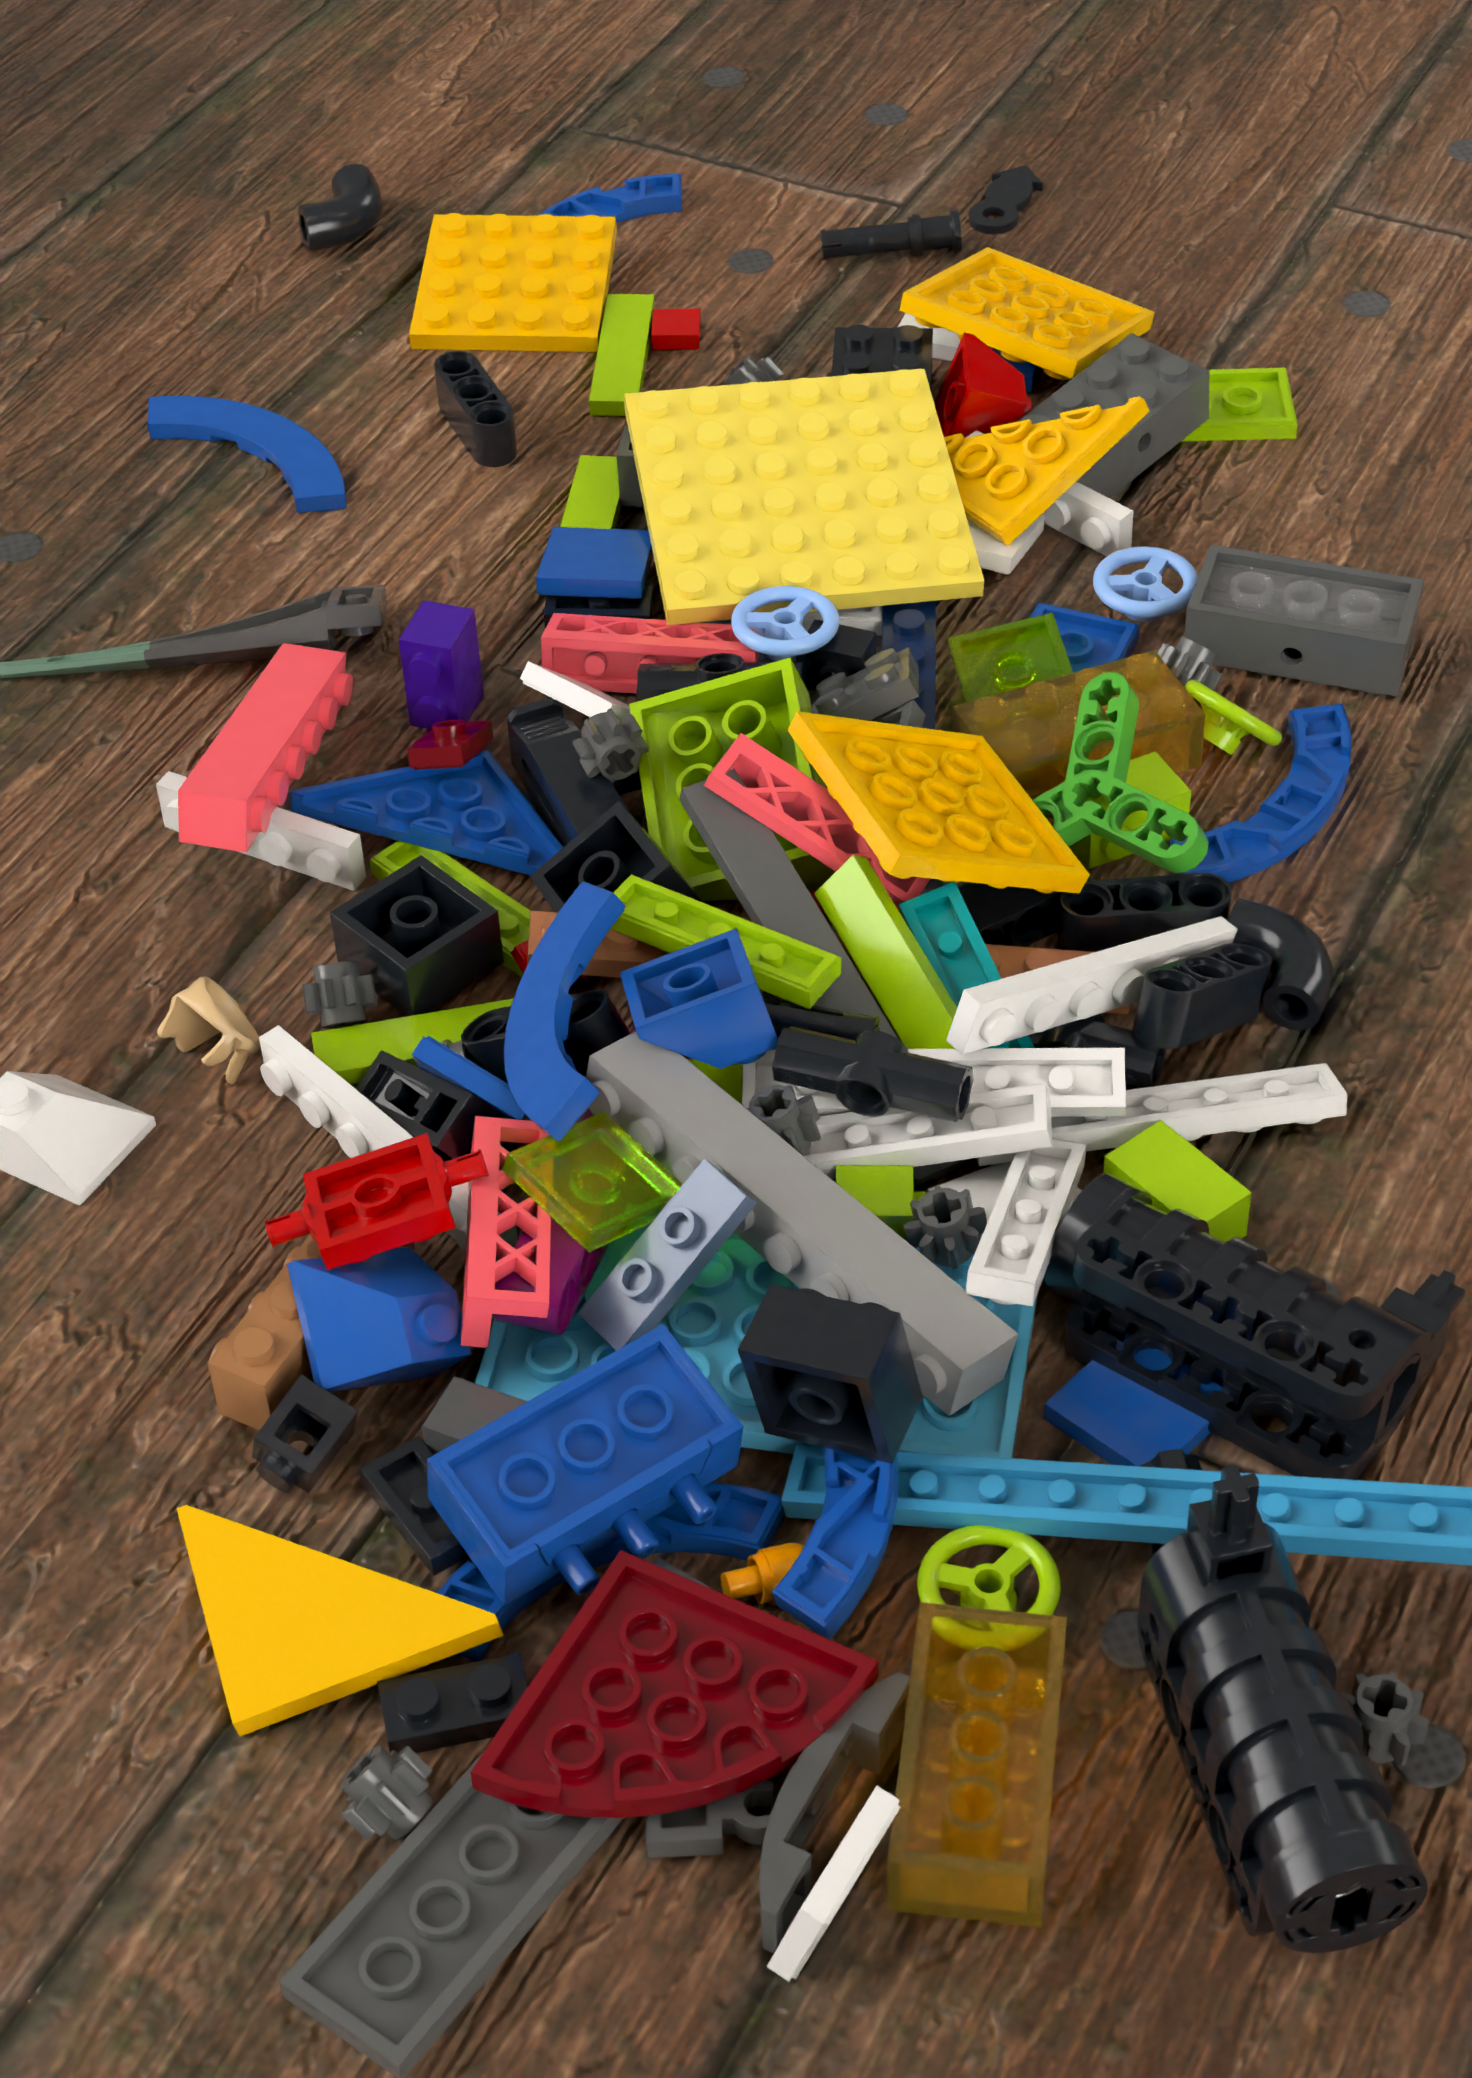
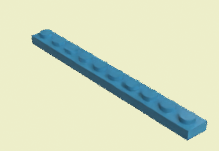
M796 1445L781 1502L788 1518L818 1520L821 1518L826 1494L824 1447ZM898 1451V1498L893 1525L945 1529L983 1525L1030 1535L1166 1544L1176 1536L1188 1532L1189 1504L1211 1500L1213 1482L1221 1480V1471ZM1240 1473L1241 1476H1243V1475H1248V1474H1253V1473ZM1255 1474L1259 1481L1257 1509L1263 1522L1272 1526L1278 1532L1287 1553L1472 1565V1487Z

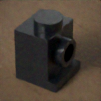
M814 619L807 632L809 634L816 632L822 626L823 621ZM839 624L837 633L826 645L810 653L797 655L796 662H803L808 693L810 690H816L815 688L820 682L832 675L843 672L846 677H849L865 669V662L876 654V632Z
M300 1375L254 1438L252 1458L260 1462L256 1468L258 1474L267 1483L280 1491L290 1492L294 1485L309 1494L343 1445L347 1444L354 1435L358 1410L305 1376ZM295 1441H304L310 1445L312 1452L306 1456L290 1446V1444Z

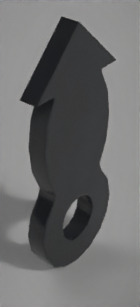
M1027 165L992 173V183L986 189L985 200L970 208L968 218L970 226L976 231L985 234H1001L1013 230L1018 224L1019 211L1023 210L1032 199L1033 189L1042 191L1043 183ZM998 215L1001 216V218L989 219L986 218V216Z

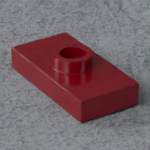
M446 720L434 723L428 733L407 749L410 768L423 770L463 767L494 739L492 721L465 722L464 720Z

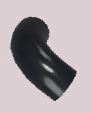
M350 164L342 167L332 179L331 188L334 199L299 205L300 233L307 251L331 248L353 242L372 228L381 214L382 201L379 185L368 167L361 164Z
M1238 899L1233 906L1228 920L1229 923L1238 929L1233 943L1259 948L1268 953L1272 958L1270 968L1272 978L1262 998L1264 1011L1276 1024L1287 1029L1301 1031L1312 1028L1318 1023L1327 1004L1333 978L1332 962L1322 939L1296 916L1269 905Z

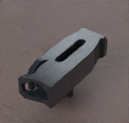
M553 698L543 699L513 708L507 715L511 763L515 770H517L538 815L563 847L618 801L627 809L619 795L642 789L639 767L636 773L624 779L615 780L614 783H611L610 779L604 777L601 771L592 778L587 776L579 761L581 758L573 745V740L582 738L581 732L565 714L559 701Z

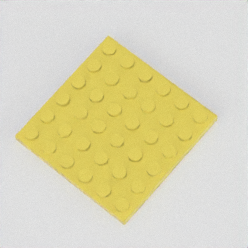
M925 369L799 378L770 382H749L746 384L710 387L700 386L662 391L651 390L625 394V414L667 625L731 620L735 607L746 596L756 591L776 586H796L814 590L827 597L837 610L983 596L984 577ZM792 602L768 604L756 609L754 612H773L776 609L788 607ZM812 608L809 612H818V611L815 610L814 608Z

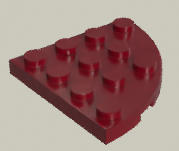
M620 1550L471 1770L472 1787L477 1791L508 1803L543 1812L578 1817L628 1818L666 1814L702 1806L751 1788L796 1763L803 1750L832 1727L860 1697L863 1691L873 1686L878 1679V1660Z

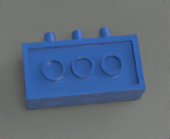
M662 1324L428 1458V1499L504 1606L559 1573L563 1575L577 1595H584L593 1590L600 1580L598 1574L587 1561V1556L620 1537L634 1556L641 1559L648 1557L657 1549L659 1542L645 1522L679 1502L695 1524L706 1522L716 1513L717 1506L703 1487L738 1466L744 1426L667 1327Z

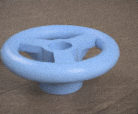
M1131 547L1114 552L1099 563L1093 575V587L1100 600L1113 610L1125 614L1134 621L1152 622L1162 616L1178 612L1188 605L1198 579V574L1192 564L1177 553L1157 547ZM1148 562L1144 569L1136 570L1132 574L1111 575L1113 571L1124 565ZM1167 567L1176 571L1183 580V587L1177 594L1162 584L1161 575Z
M776 586L756 591L738 603L731 618L732 630L737 639L746 647L766 654L767 657L774 661L786 658L796 661L797 655L810 653L823 647L835 636L840 622L836 607L827 597L814 590L796 586ZM792 602L788 607L776 609L773 612H754L756 609L768 604ZM814 608L822 615L823 624L816 632L809 634L803 628V618Z

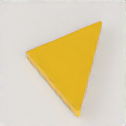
M1139 396L1129 398V402L1125 405L1102 410L1100 405L1066 411L1060 413V419L1032 424L1031 420L1028 419L991 427L992 433L964 438L962 433L944 437L967 519L1004 545H1010L1150 412L1145 400Z
M189 1505L176 1508L232 1724L239 1737L377 1685V1681L398 1677L504 1636L496 1615L489 1611Z

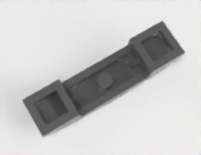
M897 1672L863 1691L860 1697L832 1727L803 1750L790 1770L770 1814L761 1852L759 1895L763 1949L773 1954L775 1953L812 1890L811 1853L803 1849L851 1765L855 1764L879 1775L910 1722L912 1677Z

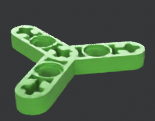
M1116 672L1099 674L1084 687L1080 698L1065 782L1032 801L1046 818L1054 819L1053 828L1068 847L1094 833L1167 871L1174 873L1187 872L1204 860L1209 844L1206 834L1197 821L1188 813L1126 783L1139 711V698L1123 675ZM1108 705L1107 713H1105L1101 706ZM1105 740L1114 741L1113 748L1107 756L1098 760H1089L1090 751L1095 745ZM1102 796L1109 807L1105 811L1101 805L1087 799L1089 797L1097 799ZM1140 810L1148 811L1145 823L1133 831L1122 830L1124 820L1131 813ZM1164 830L1169 837L1177 841H1184L1186 838L1187 841L1182 846L1173 844L1169 847L1161 834Z

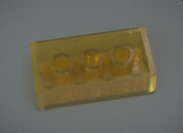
M1153 650L953 706L952 732L983 736L1033 800L1065 782L1080 698L1084 687L1099 674L1116 672L1123 675L1139 698V711L1130 760L1156 751L1175 773L1200 767L1206 714L1158 653ZM1108 705L1101 706L1105 713H1107ZM1105 740L1095 745L1090 751L1089 760H1098L1107 756L1113 748L1114 741Z
M920 1602L895 1796L900 1800L898 1806L901 1808L892 1821L887 1860V1910L1041 1927L1067 1617Z

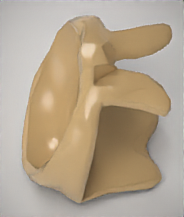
M199 977L187 989L178 992L172 997L170 1009L157 1030L159 1038H175L178 1049L183 1053L190 1051L221 1032L222 1037L219 1042L201 1060L206 1066H215L222 1063L235 1051L226 1070V1081L230 1084L236 1082L247 1057L256 1054L260 1048L259 1036L239 1004L209 977Z

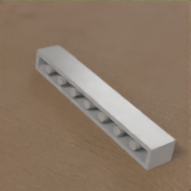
M635 1031L590 1055L586 1078L600 1091L598 1097L588 1107L593 1115L606 1122L627 1140L640 1155L647 1157L675 1181L679 1188L704 1158L716 1165L757 1202L733 1233L737 1234L764 1257L774 1270L785 1275L800 1289L809 1288L828 1297L860 1304L873 1302L883 1305L889 1310L900 1312L922 1395L930 1399L948 1416L1004 1379L1018 1333L976 1298L966 1294L964 1288L681 1054L640 1040Z

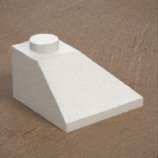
M7 1071L0 1078V1170L79 1206L156 1126L154 1116L59 1075Z

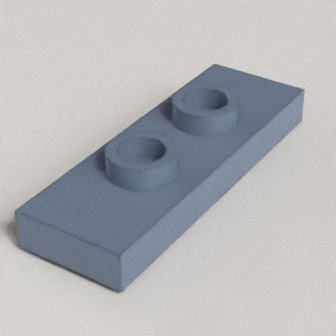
M704 1158L580 1309L578 1314L616 1351L652 1331L757 1202L716 1165Z

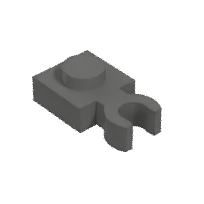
M765 1780L740 1793L702 1806L666 1814L646 1816L648 1858L723 1854V1835L736 1834L747 1843L763 1844L770 1815L753 1816L748 1811L757 1806H774L773 1781Z

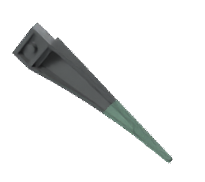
M371 585L332 588L245 618L147 642L63 656L0 662V678L271 660L283 643L335 651L336 629L341 628V635L361 636L373 633V626L382 625L387 608L386 586Z

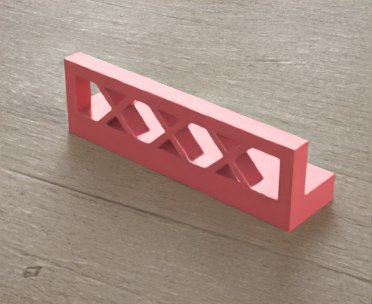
M554 613L541 636L542 667L605 692L637 694V671L640 664L696 663L698 659L716 653H731L743 658L744 663H758L760 655L759 652L746 647L737 639L731 624L699 622L667 625L666 620Z
M742 733L739 734L709 774L704 784L705 787L834 871H837L852 855L866 857L899 912V904L920 896L930 878L920 877L900 879L887 873L880 866L878 857L863 836L856 832L853 822L839 802L829 794L827 788ZM735 769L744 786L727 776V773Z
M475 1116L471 1153L481 1149L489 1176L469 1181L461 1346L488 1348L492 1314L547 1318L552 1137L544 1133L533 1121ZM500 1141L537 1144L538 1149L518 1159L502 1147ZM516 1181L534 1193V1195L519 1204L501 1191ZM517 1226L534 1240L516 1250L499 1235ZM516 1272L534 1287V1292L496 1290L495 1283Z

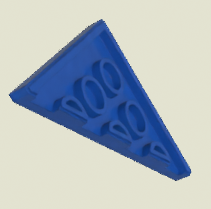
M488 750L479 752L460 768L414 770L408 766L289 792V809L291 812L527 875L533 874L563 848L559 840Z

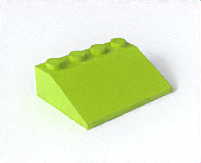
M791 658L629 704L630 714L635 717L643 731L641 736L649 747V752L640 754L641 760L638 766L648 834L702 901L739 899L679 800L681 789L706 780L740 733L826 788L824 781L814 767L804 759L802 750L787 731L797 711L812 713L808 690ZM772 830L808 890L820 888L836 872Z

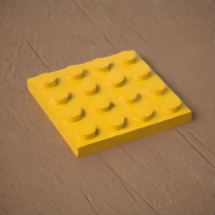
M434 214L409 332L411 349L598 352L617 235L616 217H599L596 215L552 216L548 214L538 216Z
M989 247L903 292L899 311L914 316L915 321L922 326L929 328L942 327L957 333V337L960 340L964 332L973 334L987 346L1000 350L1001 356L1005 359L1020 363L1030 362L1044 368V372L1048 376L1060 380L1073 379L1131 333L1140 337L1149 331L1155 314L1154 311Z
M800 711L796 712L787 731L802 750L804 759L814 767L828 787L829 794L839 802L851 819L856 832L863 836L878 857L880 866L890 875L900 879L920 877L939 879L946 883L955 881L956 884L959 882L980 883L998 889H1003L1007 886L1029 888L1042 893H1051L1053 891L1081 892L1090 874L983 736Z

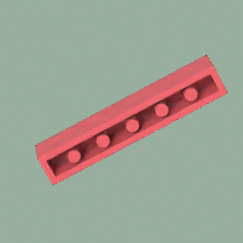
M287 643L281 645L179 788V842L247 853L258 834L267 831L271 814L277 805L283 806L287 798L288 788L293 780H299L302 777L310 754H317L321 737L326 730L333 729L338 711L342 706H348L353 690L352 674L346 673V652Z

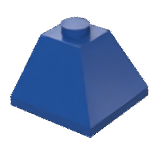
M737 928L620 972L635 1030L640 1040L720 1069L735 1063H752L763 1057L767 1051L776 1048L778 1038Z
M410 1247L390 1249L375 1254L363 1262L345 1264L330 1270L326 1269L322 1257L294 1260L287 1264L314 1383L328 1392L434 1377L471 1355L469 1346H461L462 1315L456 1290Z

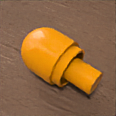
M784 1543L759 1549L756 1554L748 1556L747 1567L721 1573L723 1593L734 1599L754 1595L759 1604L768 1603L769 1605H775L776 1602L772 1590L788 1573L803 1550L804 1545Z

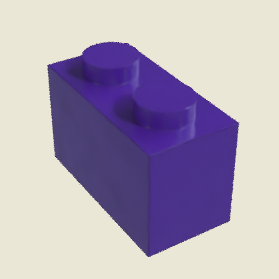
M423 600L399 638L410 726L432 729L434 723L446 720H464L468 722L484 696L475 610Z

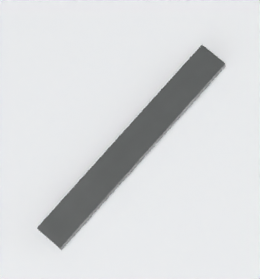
M735 769L727 773V776L744 786ZM706 780L682 788L679 799L751 921L842 957L841 974L817 1000L814 1006L854 1014L879 1016L880 1025L876 1028H880V1031L898 1039L772 830L705 787ZM969 1159L913 1167V1190L967 1167Z

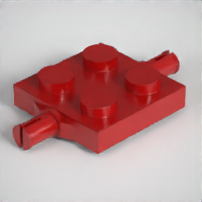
M428 1133L302 1174L306 1188L302 1209L271 1220H264L266 1231L272 1247L311 1234L312 1239L318 1243V1248L327 1270L345 1264L360 1263L375 1254L412 1242H423L431 1239L436 1234L456 1228L449 1205L452 1194L451 1187L484 1176L487 1177L489 1176L481 1149L443 1162L442 1158L434 1152Z

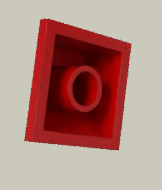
M964 332L934 404L943 436L962 433L964 438H966L976 430L983 434L992 433L991 427L1019 421L1031 411L1032 400L1026 395L1024 375L975 335Z

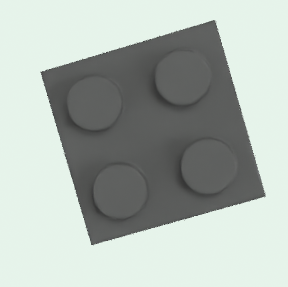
M908 647L898 653L893 648L886 649L869 658L865 662V669L849 677H846L845 673L842 672L826 678L816 686L817 692L811 695L812 713L870 721L919 697V666L910 648Z

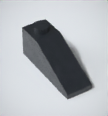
M382 1050L356 1087V1090L413 1137L428 1133L434 1152L446 1161L471 1153L475 1116L505 1118L474 1094ZM500 1141V1145L512 1154L515 1143Z

